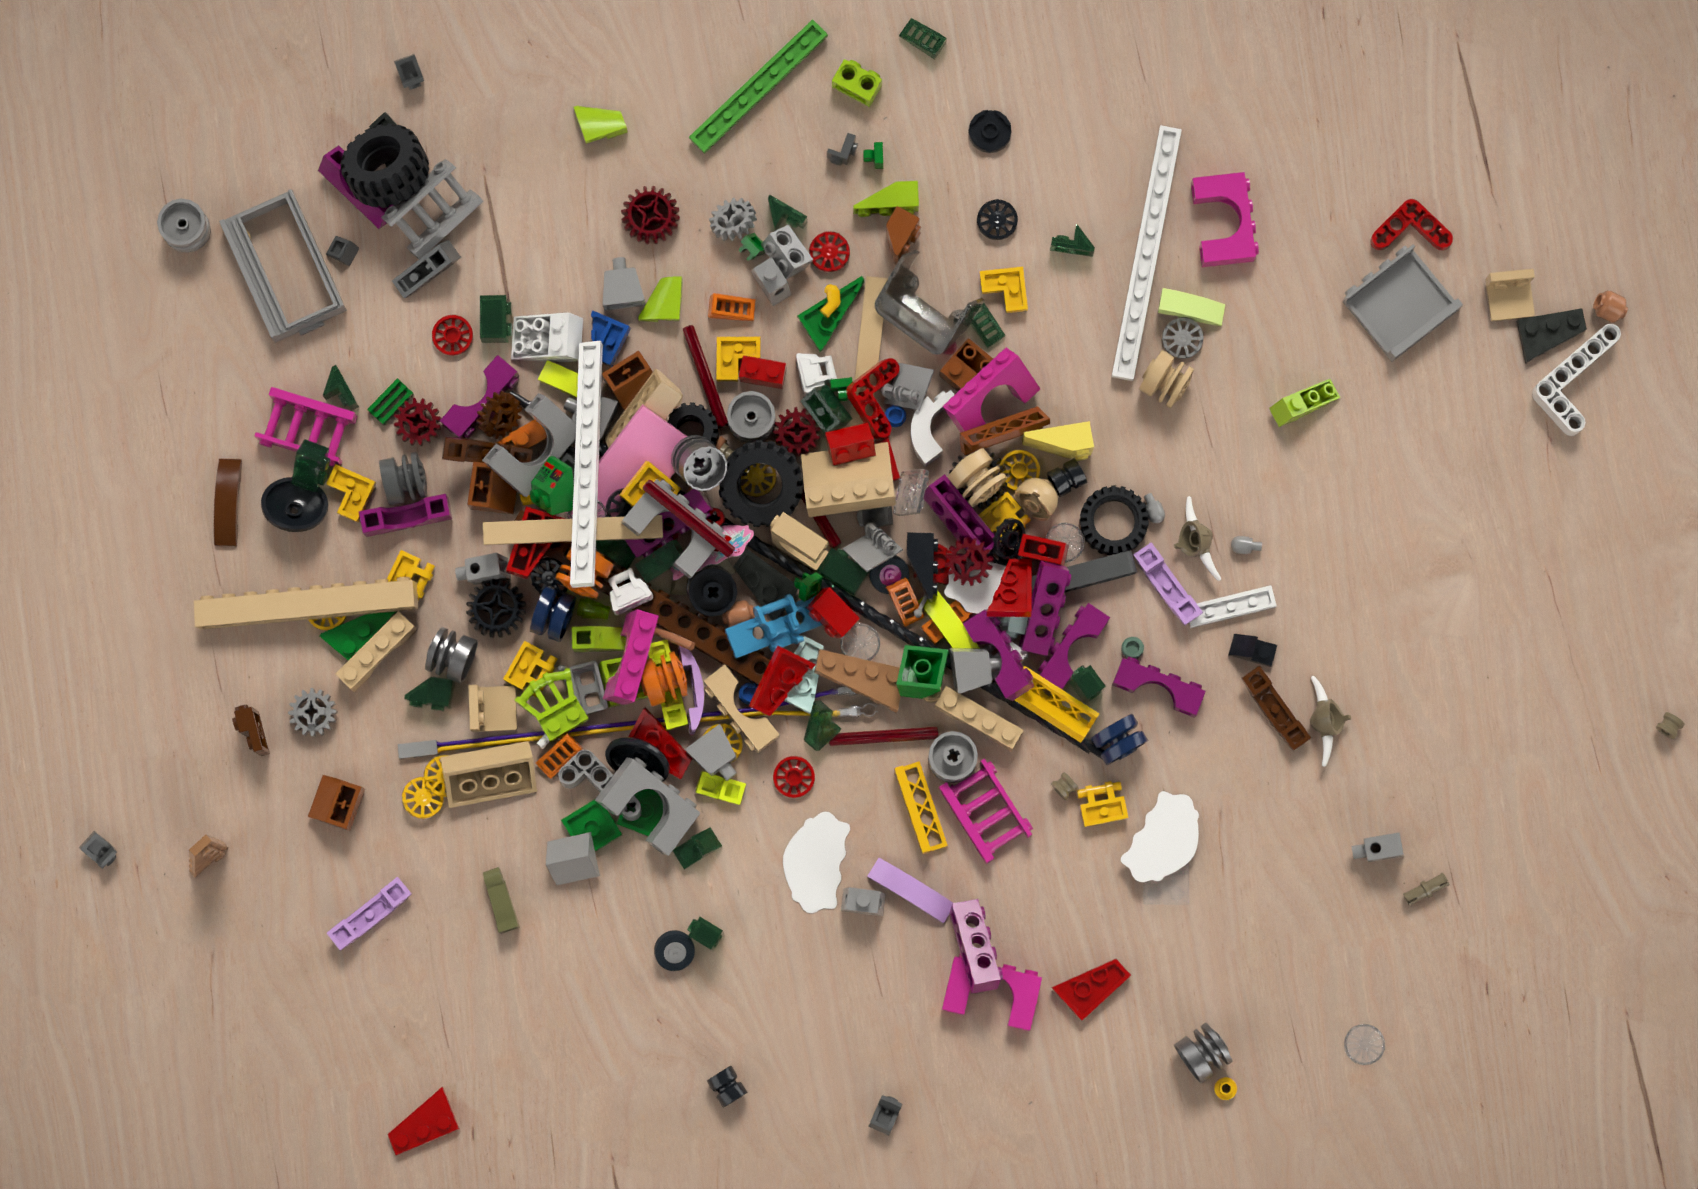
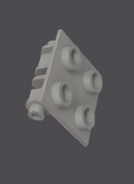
M898 363L900 370L897 376L892 379L891 384H885L880 389V392L886 397L884 403L920 411L935 370Z
M873 522L865 524L866 535L842 548L866 572L903 551L882 529L877 528V525Z

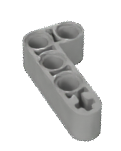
M581 750L559 770L558 776L562 786L565 788H575L586 778L601 792L613 777V774L591 751ZM584 757H589L591 763L588 766L580 765V760ZM572 772L575 774V778L572 781L567 782L563 780L566 773ZM598 773H605L607 775L603 782H597L595 776ZM633 795L628 804L631 807L635 806L636 811L634 813L632 811L628 812L625 806L620 812L629 821L637 820L642 813L640 802Z

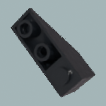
M907 532V560L928 601L933 602V596H937V583H933V574H938V561L933 560L934 552H938V539H934V533Z

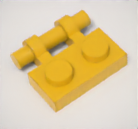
M1008 491L998 498V501L992 503L979 514V517L992 533H996V527L1000 526L1004 519H1017L1022 522L1024 528L1031 521L1027 514L1020 519L1017 517L1016 513L1021 510V507Z
M400 550L387 577L388 582H395L399 577H410V580H412L415 574L420 576L417 583L419 601L425 594L423 591L427 582L431 581L433 577L432 572L435 566L427 562L424 570L418 568L422 560Z
M524 640L503 680L524 690L527 683L539 680L546 672L553 673L555 670L554 665L558 659L550 655L546 662L541 660L544 651ZM536 666H539L542 670L538 678L534 679L531 675Z
M1108 781L1104 782V785L1094 787L1088 785L1084 789L1077 790L1078 799L1087 797L1088 803L1080 805L1084 827L1129 818L1124 796L1115 798L1114 794L1115 791L1122 790L1120 781L1114 783ZM1107 794L1108 799L1095 802V795Z

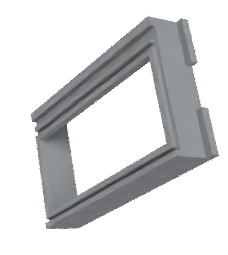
M290 189L284 194L219 221L268 332L275 343L298 332L301 336L324 326L323 321L347 311L293 190ZM287 203L333 302L332 305L289 324L243 224Z

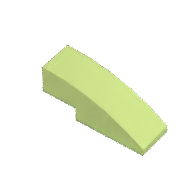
M1163 288L1158 313L1179 318H1189L1199 323L1222 326L1225 304L1201 296Z

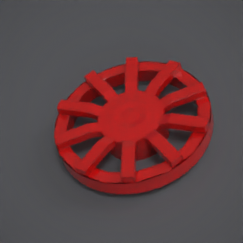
M823 232L812 240L809 254L813 258L812 263L817 269L824 272H835L843 268L848 262L850 248L847 240L839 233ZM828 236H834L832 243H829ZM825 237L826 244L821 242L819 239ZM837 238H839L842 242L835 245ZM817 242L822 248H814V244ZM845 245L846 251L838 250V248ZM813 251L821 252L820 255L813 257ZM838 254L846 255L844 261L838 257ZM823 258L822 264L819 265L816 260ZM835 259H836L839 263H841L840 265H838V266H836V267H834V262H833ZM827 261H830L831 268L824 267Z
M447 315L439 319L434 325L432 340L435 347L441 353L455 356L464 353L470 347L473 341V330L469 322L463 317ZM452 319V325L448 327L445 321ZM455 319L462 321L458 327L455 326ZM440 324H443L446 328L444 331L438 329ZM465 324L468 330L460 332V329ZM436 332L443 334L444 337L436 339ZM469 333V339L462 337V335ZM445 340L446 342L441 348L438 342ZM459 341L467 342V344L462 347ZM448 344H451V352L445 350ZM454 344H457L460 350L454 351Z
M790 756L777 764L773 773V781L775 787L782 795L789 798H799L806 795L812 789L815 773L813 767L806 759ZM790 760H798L795 768L792 767ZM787 762L789 770H786L781 765ZM801 762L807 765L802 770H799ZM780 769L786 773L785 776H777L778 770ZM810 769L811 776H803L802 773ZM777 779H785L786 781L779 786ZM811 779V783L808 786L802 780ZM789 784L790 786L786 793L782 788ZM799 784L807 788L802 793L800 791ZM793 786L796 787L798 794H791Z

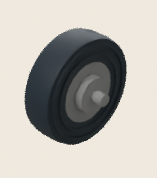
M672 930L665 932L657 939L654 954L658 964L664 969L680 971L692 962L695 955V947L692 939L686 933Z

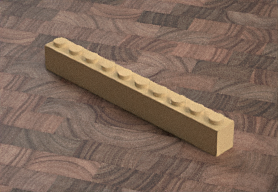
M399 577L395 582H388V579H378L373 584H366V581L353 582L352 586H345L344 583L331 584V588L314 585L309 586V590L293 587L288 588V592H279L277 589L266 590V594H257V592L251 591L244 592V596L223 594L222 598L215 599L214 596H201L200 600H194L195 627L204 630L418 609L417 583L410 580V577Z

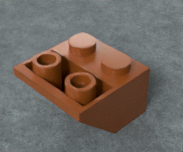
M898 206L886 224V238L896 266L901 261L905 262L910 253V244H915L921 234L920 218Z
M968 338L942 367L939 376L956 391H959L982 368L989 364L993 358Z
M638 350L603 372L602 376L625 411L653 371Z
M473 462L467 503L470 510L514 515L517 491L485 463Z
M322 775L308 817L350 831L365 789L337 778Z

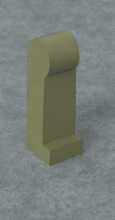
M497 867L483 872L498 932L502 934L520 928L500 868Z

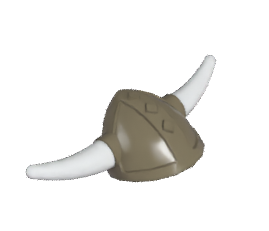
M1188 496L1186 500L1187 522L1183 525L1178 543L1174 544L1175 549H1181L1188 556H1199L1208 571L1217 581H1220L1221 577L1213 564L1209 550L1213 533L1206 526L1199 523L1193 510L1192 499Z
M1311 676L1317 694V708L1311 716L1310 724L1321 733L1323 740L1322 766L1325 767L1331 754L1333 736L1342 731L1345 721L1351 720V715L1344 716L1338 705L1332 699L1327 698L1325 690L1316 677Z

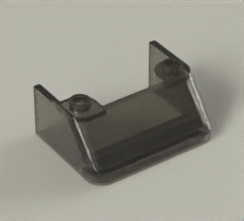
M914 250L903 254L875 300V309L879 315L929 352L938 355L947 351L966 331L985 300L981 297L969 302L964 310H955L946 318L915 295L919 287V279L910 271V268L920 252Z

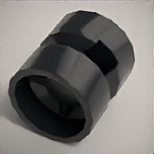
M1075 458L1064 463L1062 469L1057 467L1047 472V477L1054 485L1058 497L1070 493L1071 487L1077 489L1087 483L1086 476Z
M732 1066L727 1067L707 1080L710 1088L713 1091H718L717 1099L723 1108L748 1093L742 1082H736L737 1075Z

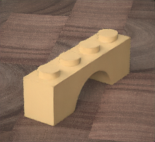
M398 611L335 674L355 692L370 678L378 664L393 650L402 646L417 629Z
M726 665L704 680V692L710 699L713 697L719 703L717 705L718 710L724 717L726 715L732 720L730 725L737 734L741 732L746 738L744 743L750 751L755 749L757 753H760L779 738V733L766 717L752 719L742 715L737 710L733 696L738 687V681Z
M945 686L934 707L947 716L978 730L993 742L1011 752L1023 732V729L960 693L958 694Z

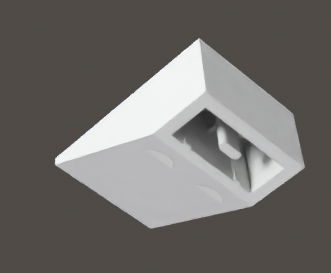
M570 312L515 316L511 359L525 361L548 360L551 362L579 361V343H582L583 318Z

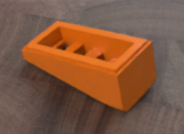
M713 293L709 299L708 317L754 321L756 299ZM717 302H720V311L716 310ZM726 303H729V312H725ZM735 303L738 304V313H734ZM744 304H747V314H746V315L743 314V305H744Z
M906 577L886 587L904 627L924 618L923 614L919 618L912 616L906 619L905 615L919 607L916 596ZM906 588V592L898 596L895 595V593ZM907 596L910 597V599L899 604V600ZM913 603V607L902 611L903 607Z
M567 732L536 764L551 779L583 748ZM565 741L574 750L572 753L563 745ZM558 748L568 756L566 759L557 752ZM552 753L561 761L559 765L550 757ZM546 759L554 766L555 769L553 771L544 763Z

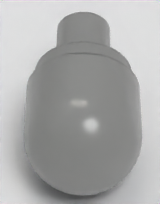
M1152 493L1144 496L1147 503L1145 510L1146 512L1148 511V518L1152 523H1161L1165 518V511L1162 504L1158 500L1155 501Z
M1237 536L1231 541V548L1236 553L1248 554L1252 550L1261 551L1262 542H1253V538Z

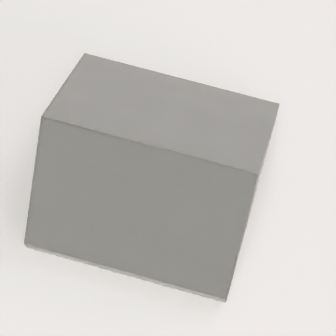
M591 832L547 842L546 867L556 885L600 876Z

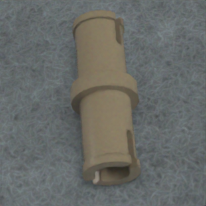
M1441 873L1427 882H1420L1418 887L1403 893V895L1406 897L1405 900L1408 905L1412 906V904L1426 897H1432L1433 893L1450 884L1447 882L1448 880L1444 873Z

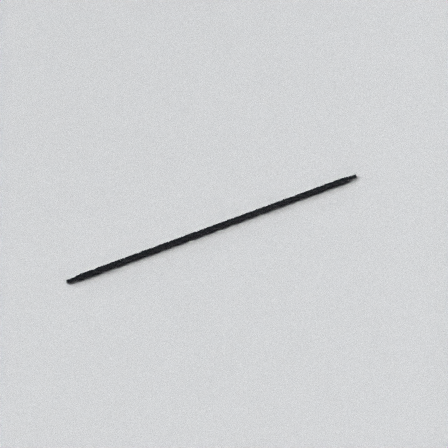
M510 392L520 401L519 405L525 409L531 403V401L516 392ZM599 441V456L602 457L608 450V446ZM680 490V491L678 492L677 496H678L679 494L685 495L686 493H684L683 491ZM714 511V514L707 519H711L713 523H716V521H720V516H717V512ZM725 518V521L722 526L736 524H733L730 520ZM755 535L746 545L796 576L802 578L803 573H808L809 575L815 573L772 545L761 541ZM822 577L820 591L823 588L830 587L853 611L860 613L866 619L888 630L891 634L911 646L937 648L925 638L909 631L900 623L878 612L872 606L850 595L841 587ZM948 653L946 666L952 670L950 654ZM993 680L992 683L980 687L1027 717L1036 720L1055 734L1066 738L1070 743L1089 754L1091 752L1102 759L1101 754L1104 750L1096 748L1092 740L1084 738L1080 743L1015 700L1006 699L998 684Z

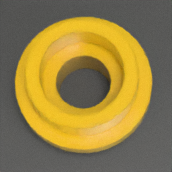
M1223 1077L1216 1081L1214 1091L1220 1099L1229 1100L1235 1096L1237 1085L1231 1078ZM1224 1084H1227L1230 1087V1091L1228 1093H1224L1222 1091V1086Z

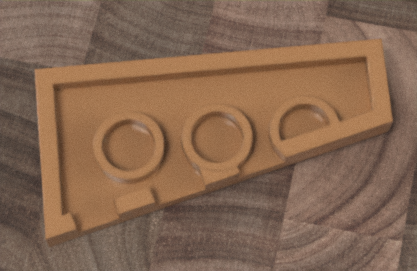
M819 649L814 673L839 685L842 684L850 688L851 691L870 698L871 701L888 707L889 710L895 713L898 711L901 697L896 685L899 667Z
M206 834L189 849V872L194 878L213 861L218 862L226 855L225 850L228 849L226 844Z

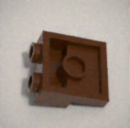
M248 705L235 707V717L232 718L233 725L236 731L246 736L249 749H253V752L260 756L270 754L259 711L253 707H248Z

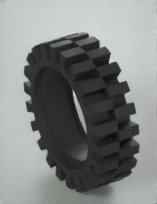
M1111 485L1109 488L1106 486L1102 487L1099 491L1096 490L1087 498L1080 513L1079 525L1081 526L1080 531L1084 535V540L1090 544L1093 550L1095 548L1099 553H1107L1110 556L1131 551L1143 540L1149 525V514L1145 510V503L1141 501L1142 498L1139 495L1136 496L1131 489L1129 491L1123 486L1120 488L1116 487V485ZM1106 502H1121L1132 511L1134 528L1127 537L1120 540H1109L1101 536L1094 526V513L1100 505Z

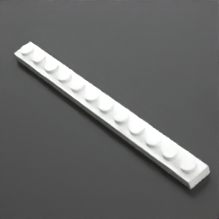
M1162 125L1159 128L1111 376L1113 378L1134 380L1182 129Z
M601 341L579 343L570 585L572 588L594 586L603 355V344Z

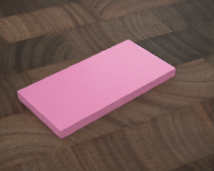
M643 404L599 460L597 518L607 517L605 508L609 496L616 490L625 488L645 461L652 463L669 479L675 473L671 464V454L677 443L687 436ZM618 494L614 499L619 502L621 498ZM611 502L610 509H615L617 505ZM573 510L565 512L573 518ZM617 512L611 513V517H616L618 515ZM622 540L605 541L617 548Z

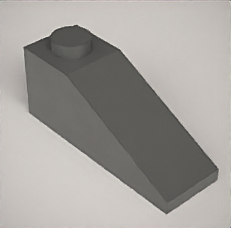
M447 240L434 247L394 278L392 282L401 295L406 298L461 259V256L451 242Z

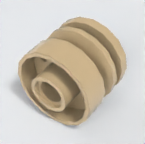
M1162 350L1156 360L1152 359L1142 376L1144 380L1139 390L1150 397L1157 390H1160L1159 402L1162 403L1166 395H1168L1170 399L1166 406L1172 408L1188 388L1194 368L1189 366L1185 374L1181 373L1185 363L1181 362L1176 369L1173 368L1172 364L1175 357Z
M984 448L962 459L948 476V479L956 489L968 486L963 493V497L968 498L972 496L968 501L971 507L988 500L1007 480V476L1004 473L997 475L1000 471L999 466L993 467L990 470L987 469L993 459Z

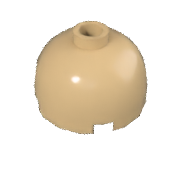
M1027 479L1016 489L1013 495L1021 510L1025 512L1026 508L1034 513L1032 517L1041 521H1047L1058 506L1057 492L1052 482L1047 479Z

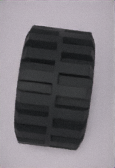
M690 402V405H686V403L681 404V407L673 409V412L669 414L668 423L676 429H679L683 423L688 421L700 423L704 428L702 437H705L716 446L717 439L719 438L718 425L709 409L706 410L703 405L699 404L697 406L695 403Z

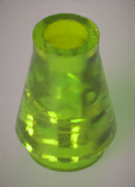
M588 597L586 599L580 598L576 615L582 616L581 618L608 619L610 607Z

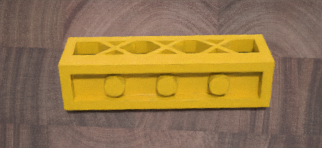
M1027 668L1033 676L1034 687L1016 698L1015 701L1081 743L1093 726L1099 713ZM1042 689L1049 690L1052 696L1046 695ZM1061 701L1068 702L1071 708L1063 706ZM1080 713H1085L1091 717L1090 722L1082 718Z
M920 761L894 768L922 854L947 847L948 845ZM917 767L919 778L916 784L908 781L905 771ZM920 780L922 782L923 788L918 786ZM916 788L924 791L926 794L923 805L914 800L913 794ZM927 801L929 803L930 809L925 807ZM923 809L931 812L934 819L930 826L921 821L920 815ZM934 822L936 824L937 830L932 828ZM930 830L939 834L942 843L930 847L927 839Z

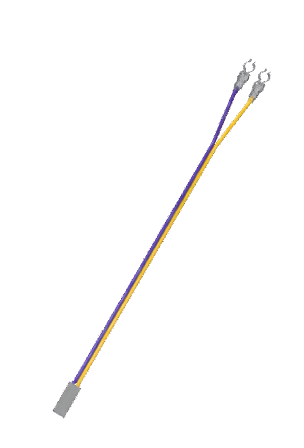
M838 686L828 691L816 693L815 698L830 694L837 696H856L858 694L846 686ZM783 701L780 706L789 705V703ZM859 705L834 710V712L813 711L812 715L805 711H774L772 714L834 716L840 718H858L861 714L867 717L873 716H868L864 712L861 713L860 709L863 708ZM754 708L737 709L746 717L766 715ZM720 711L702 713L700 722L730 719L728 715L724 717ZM664 717L656 718L662 726H666ZM636 721L576 727L568 733L573 737L627 731L633 729ZM538 731L441 743L437 742V740L398 744L399 759L438 755L441 751L538 741L545 732Z

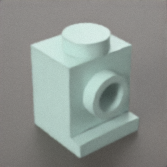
M1002 617L1001 626H1003V631H1006L1011 638H1017V635H1025L1028 617Z

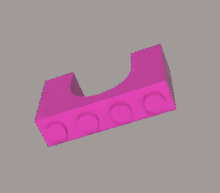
M1245 172L1193 178L1191 181L1193 204L1226 203L1236 211L1239 217V229L1232 236L1224 239L1201 241L1199 250L1202 267L1254 262L1256 255L1259 254L1258 242H1254L1253 234L1256 233V224L1254 220L1251 221L1250 213L1253 212L1252 199L1248 200L1247 192L1250 191L1249 178H1245Z
M1006 347L942 407L958 430L964 432L986 424L981 415V405L985 396L993 388L999 385H1006L1012 395L1025 404L1040 390V387L1020 357Z
M638 609L626 614L621 636L627 637L625 650L616 674L608 678L603 696L604 700L620 705L635 702L658 615Z
M960 953L959 957L954 956L942 1010L964 1015L970 985ZM978 964L981 968H988L985 964ZM1003 964V968H1001L1003 980L1009 985L1013 995L1007 1026L1030 1031L1042 977H1038V972L1025 969V973L1016 971L1015 966Z

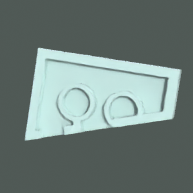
M804 636V641L799 644L794 654L816 664L819 649L823 650L824 646ZM815 666L804 674L803 680L788 692V697L784 700L810 715L813 712L819 675L814 673Z

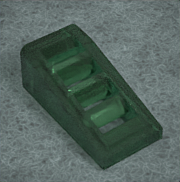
M913 18L908 21L899 34V37L934 60L947 43L946 37ZM913 26L916 27L911 36L907 35ZM919 31H922L923 34L918 40L915 39ZM928 35L930 38L928 39L926 44L922 43V41ZM933 40L937 41L933 48L929 47Z
M981 298L963 310L962 314L987 348L1006 336ZM978 308L981 309V311L977 313L975 316L971 315V313L977 310ZM985 315L986 319L977 324L976 321ZM991 323L992 326L985 331L981 330L985 325ZM996 330L997 333L987 339L986 335Z

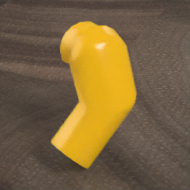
M832 284L827 285L824 289L828 302L820 310L827 318L841 303L840 290L836 285Z

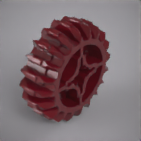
M644 186L643 193H640L638 189L635 190L636 197L631 194L628 195L631 202L624 201L623 205L627 209L621 210V214L625 216L621 220L622 223L626 224L624 226L625 231H630L629 235L631 238L637 235V242H641L645 238V244L647 245L650 243V239H653L654 244H658L657 238L661 237L662 241H666L665 234L673 235L670 228L677 229L678 226L675 222L680 220V216L676 214L680 210L679 207H674L677 204L676 199L670 200L672 197L671 193L664 195L663 188L659 189L657 193L655 186H652L651 191H648L647 187ZM652 200L647 206L639 205L644 201ZM660 202L668 210L667 219L658 212ZM654 210L655 217L652 218L651 216V219L648 218L647 220L646 214H650V212H653ZM634 212L643 218L641 228L633 221ZM657 224L661 226L658 229L649 230L650 227Z

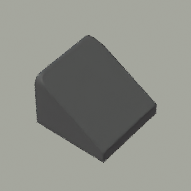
M335 236L326 255L350 266L359 247L347 239Z

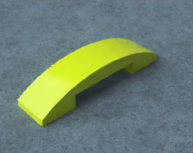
M937 590V596H933V602H929L927 599L923 607L928 617L932 619L952 648L980 649L977 643H974L961 620Z
M668 640L654 642L650 645L649 659L652 658L657 667L661 666L660 655L663 654L667 664L671 663L669 655L671 651ZM680 688L675 689L677 695L675 700L669 691L665 692L666 703L661 704L667 730L689 725Z

